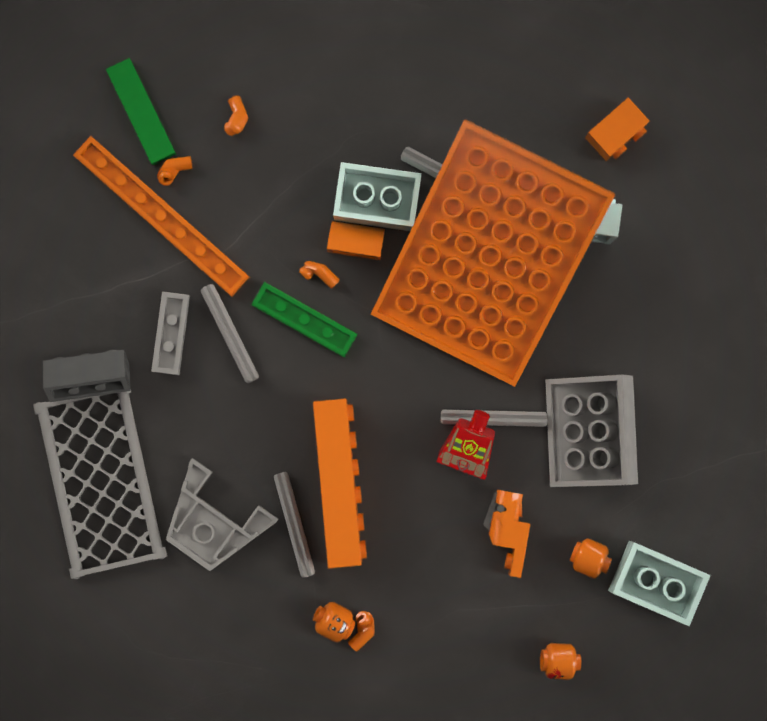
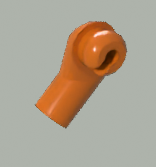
M239 95L228 99L233 114L229 121L225 123L224 130L230 136L242 132L248 121V114Z
M191 156L167 159L158 171L157 178L159 183L168 186L174 181L179 171L193 169Z
M310 260L303 263L304 266L299 269V273L305 279L309 280L315 274L330 289L340 280L326 265Z
M366 611L357 613L355 620L357 621L358 633L348 641V644L356 652L375 633L374 618L371 613Z

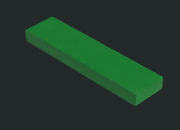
M128 58L107 68L106 71L152 166L176 155L131 59Z
M266 282L263 283L251 304L253 307L344 358L358 335Z

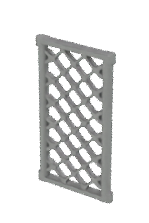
M131 389L127 392L118 393L119 399L111 406L100 400V396L103 395L56 402H37L33 405L35 415L39 417L71 564L69 569L71 579H78L87 574L167 557L166 547H163L130 402L129 393H131ZM92 398V403L85 412L74 406V402ZM96 402H100L108 408V413L101 422L90 416V411ZM66 404V408L59 418L49 415L48 408ZM70 408L82 414V418L75 428L63 421ZM112 412L122 414L125 426H122L117 432L105 424ZM86 418L98 424V429L91 438L79 431ZM60 424H63L72 431L65 444L55 442L53 430ZM102 428L114 434V439L107 448H104L95 441ZM76 434H79L88 441L81 454H78L69 447L71 440ZM118 438L128 440L130 452L124 458H120L111 451ZM92 444L104 451L102 458L97 464L85 458V454ZM66 450L78 458L71 470L61 468L58 456H61ZM108 454L120 461V465L114 474H110L101 468V464ZM82 460L94 468L87 480L75 474V469ZM124 464L134 467L136 478L130 484H126L117 478V474ZM98 470L110 478L104 490H99L91 484V479ZM70 477H75L83 483V488L76 497L66 494L64 483ZM113 481L119 482L126 488L123 496L118 501L107 494V490ZM87 487H91L99 493V498L92 507L80 499ZM129 491L140 493L142 505L138 506L135 511L123 504V500ZM103 497L115 503V508L109 517L101 514L96 509ZM77 503H80L89 510V514L82 523L72 521L70 509ZM119 507L129 511L132 515L125 527L113 521V515ZM93 513H96L105 520V524L99 533L92 531L86 526ZM135 517L146 520L148 531L141 537L129 531V526ZM109 523L121 530V534L115 543H111L102 536ZM83 529L95 536V540L89 549L78 547L76 535ZM125 533L137 540V545L131 553H127L118 546ZM98 540H102L111 546V550L105 559H101L92 553V549ZM140 544L152 547L153 554L140 557L134 556ZM114 550H118L127 556V560L108 563V559ZM88 556H91L98 560L101 565L83 570L81 562Z

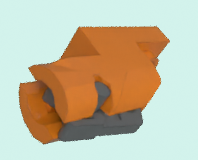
M497 490L493 495L483 525L489 530V537L493 545L512 548V553H507L505 569H509L508 575L521 578L530 530V523L519 521V517H522L523 494Z

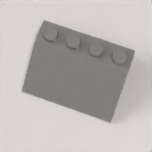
M609 375L545 379L550 487L638 484L633 376Z

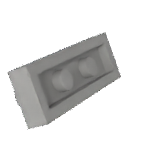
M162 292L151 372L180 375L190 295Z

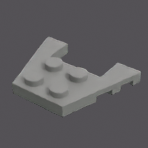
M192 458L189 462L188 471L181 488V494L166 540L204 568L211 571L274 525L279 518L258 505L243 528L197 496L213 472Z

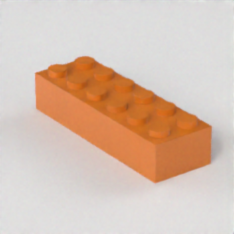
M347 399L313 402L328 568L362 565V559L367 558L366 540L360 541V531H364L365 528L363 513H358L357 503H362L361 486H355L354 477L360 474L358 459H353L352 449L357 448L356 432H350L349 423L354 421L353 404H348Z

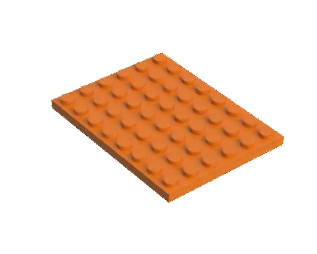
M465 119L371 315L515 387L611 205L615 193Z

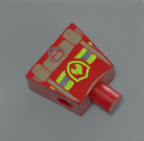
M475 410L471 421L459 418L442 445L436 462L485 480L495 435L493 429L486 427L490 415L484 411Z

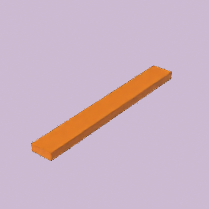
M92 136L73 154L77 160L231 297L250 278Z

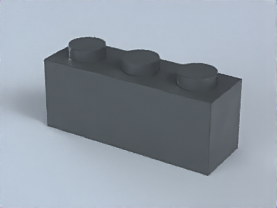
M109 350L103 353H85L80 356L57 357L53 360L43 361V389L49 401L56 402L130 391V366L125 351Z

